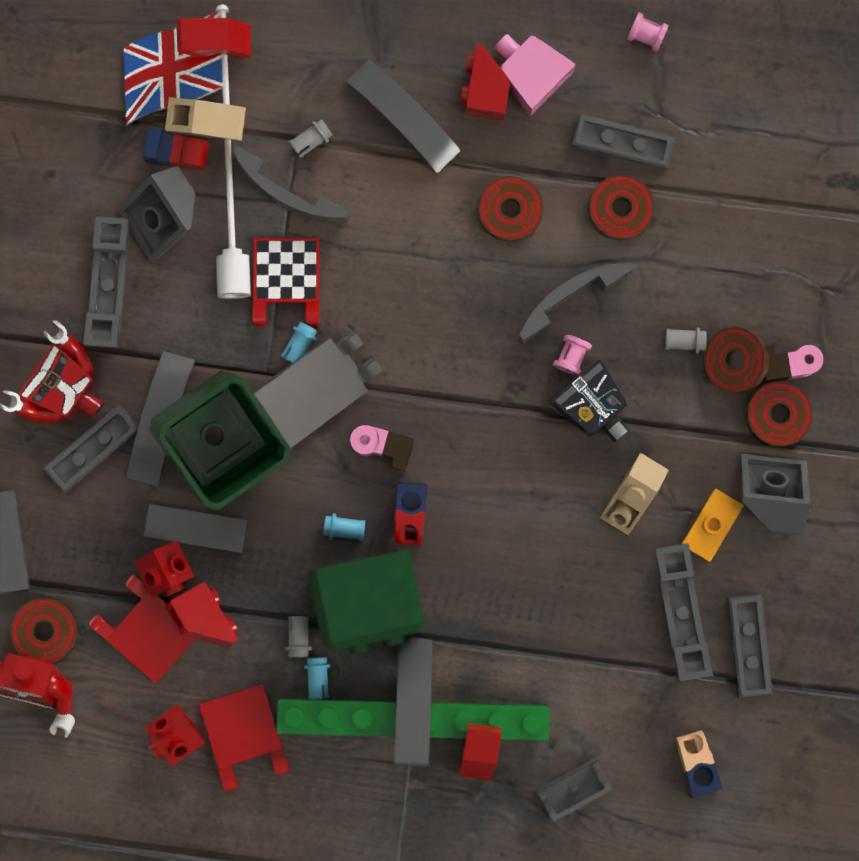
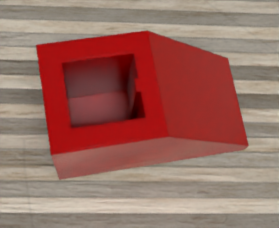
M476 44L475 54L468 53L465 73H471L470 86L463 85L460 104L466 105L465 115L504 121L510 81L484 45Z
M205 582L174 598L165 606L182 636L225 648L238 641L236 636L238 629L230 616H224L219 607L221 605L219 595L213 587L208 588Z

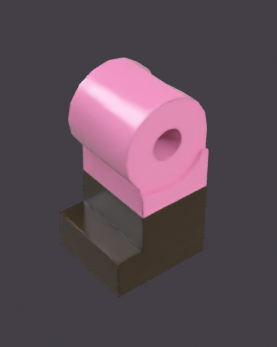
M805 345L795 352L775 354L774 346H767L766 351L769 353L770 361L767 374L761 383L812 375L822 367V352L813 345Z
M362 425L353 430L350 442L357 454L367 457L374 454L392 459V469L405 473L413 448L414 438Z

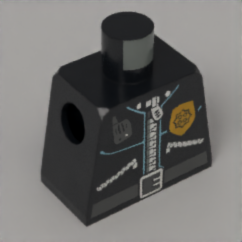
M600 359L549 402L554 409L588 437H591L602 428L615 443L629 431L617 416L627 406V403Z

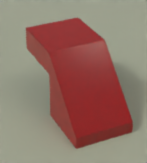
M180 18L176 20L177 52L197 58H204L217 53L240 59L252 56L250 24L230 18Z
M467 724L465 743H462L458 776L483 780L492 779L498 760L502 735L501 727Z

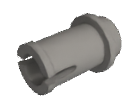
M322 119L317 123L314 120L312 122L313 126L289 141L300 158L304 157L305 154L325 141L327 144L329 142L328 138L333 136Z
M696 327V331L666 329L665 350H695V354H699V350H706L707 332L700 331V327Z
M288 617L289 647H285V651H289V657L292 658L309 657V651L312 650V647H309V617Z

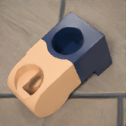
M700 730L676 737V745L686 777L690 799L723 789L703 731Z

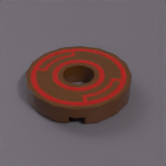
M620 174L609 176L597 185L591 194L588 210L591 221L599 233L609 239L623 241L634 238L645 231L653 218L655 206L652 193L646 184L636 177ZM619 199L627 201L630 205V213L626 216L615 214L612 209L614 201Z
M506 176L497 178L484 189L480 195L478 214L480 222L488 234L497 240L515 242L534 233L541 223L544 207L542 197L532 183L521 177ZM506 201L516 202L520 207L519 214L512 218L505 216L501 210L502 204Z
M734 326L719 331L711 338L706 346L704 355L705 371L711 382L721 390L732 393L746 392L751 388H755L761 383L768 371L770 359L769 353L764 346L765 342L760 335L747 328ZM738 350L743 356V364L738 369H735L731 365L730 358Z
M774 381L761 386L752 395L746 407V421L750 432L760 441L772 447H785L798 442L807 434L813 422V408L809 397L800 387L786 381ZM775 405H781L786 408L788 418L784 423H777L772 419L771 409Z
M50 598L33 599L22 605L14 615L10 627L11 642L17 653L23 657L51 664L56 663L67 657L75 647L78 635L77 620L72 610L61 601ZM43 621L49 622L53 627V635L47 641H42L36 636V627Z

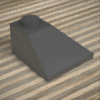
M175 166L151 174L117 208L122 218L129 219V229L151 263L156 262L191 229L195 192L180 168Z
M741 453L742 502L769 530L803 534L811 505L807 461Z

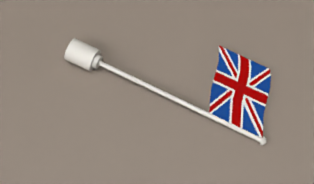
M219 5L215 13L204 18H226V13L229 12V9L226 5ZM176 28L148 35L124 48L126 125L150 113L168 109L169 97L198 100L222 89L223 104L230 105L228 56L226 54L217 53L204 58H197L177 52ZM224 139L229 249L222 250V255L216 256L217 296L223 299H240L251 296L249 255L242 254V249L235 248L231 140Z

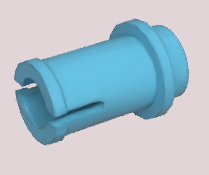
M302 322L299 323L298 327H293L295 332L285 351L281 354V357L292 363L307 352L312 340H317L315 337L317 330Z
M332 513V516H325L323 535L329 536L330 540H333V537L363 541L365 520L339 518L334 513Z
M327 657L307 658V664L304 665V669L308 671V699L330 697L327 673L330 663H327Z

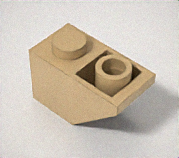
M169 97L165 131L188 136L242 141L246 108L202 100Z
M640 453L600 518L629 535L658 493L669 470Z

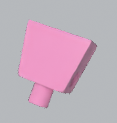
M507 34L494 48L506 59L500 68L510 81L509 90L530 116L573 74L575 64L571 60L532 35L520 46Z

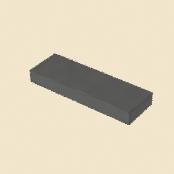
M580 113L571 147L667 170L675 137Z
M118 404L46 464L43 469L61 491L66 494L137 434L138 424L122 405Z
M15 490L0 492V594L30 589Z
M149 504L143 537L243 553L248 520Z
M762 595L727 598L738 698L773 695Z

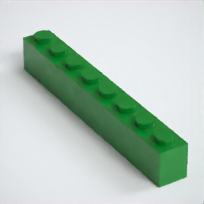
M278 699L277 734L395 737L397 701ZM431 702L430 738H465L467 724L472 723L501 727V739L549 741L548 705Z

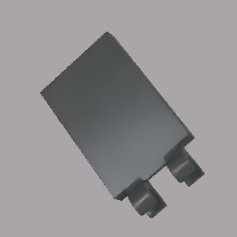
M353 331L335 344L330 337H327L253 391L290 448L368 392L363 383L382 371L381 367L372 357L359 367L355 365L348 354L362 346L363 342Z

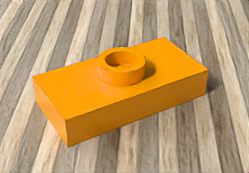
M714 488L681 544L689 543L690 552L708 563L711 562L744 505Z

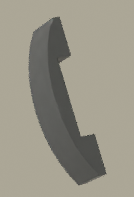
M370 59L346 81L368 105L371 104L414 148V152L436 174L444 169L461 152L436 121L392 77Z
M235 145L233 148L234 156L247 178L262 194L280 207L314 221L335 224L347 223L349 221L350 212L322 195L313 206L264 177L262 174L266 169V165L262 159L238 145Z
M95 216L89 310L86 313L83 346L118 348L127 277L128 218Z
M616 263L596 267L578 274L558 286L541 301L529 316L518 338L521 345L550 326L551 321L546 315L547 312L595 281L598 282L603 291L607 290L632 273L634 270L632 264Z
M163 351L144 405L126 478L159 487L167 455L149 431L151 418L184 396V393L187 392L196 360Z
M689 543L655 549L660 591L679 682L713 676L693 580L694 570Z
M403 638L404 643L399 644L394 765L429 766L432 639Z

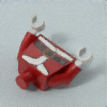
M53 321L59 327L58 334L50 336L44 330L45 337L52 342L51 346L18 394L8 390L3 391V393L10 395L12 400L8 406L0 404V409L8 412L15 411L17 415L35 423H59L64 418L72 420L78 410L94 419L104 405L103 401L90 393L96 385V381L92 378L94 366L86 349L70 334H67L65 327L60 322Z
M7 653L5 661L0 660V697L55 710L57 715L50 726V733L55 735L60 727L65 731V738H67L75 724V719L70 714L72 712L73 694L71 682L51 663Z

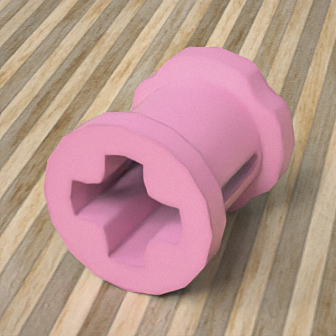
M638 13L627 40L632 41L636 39L652 46V50L657 52L669 25L664 23L661 26L643 18L642 13Z
M567 334L563 338L565 344L558 360H554L553 366L568 374L580 376L582 372L579 369L586 351H590L592 345L578 337Z

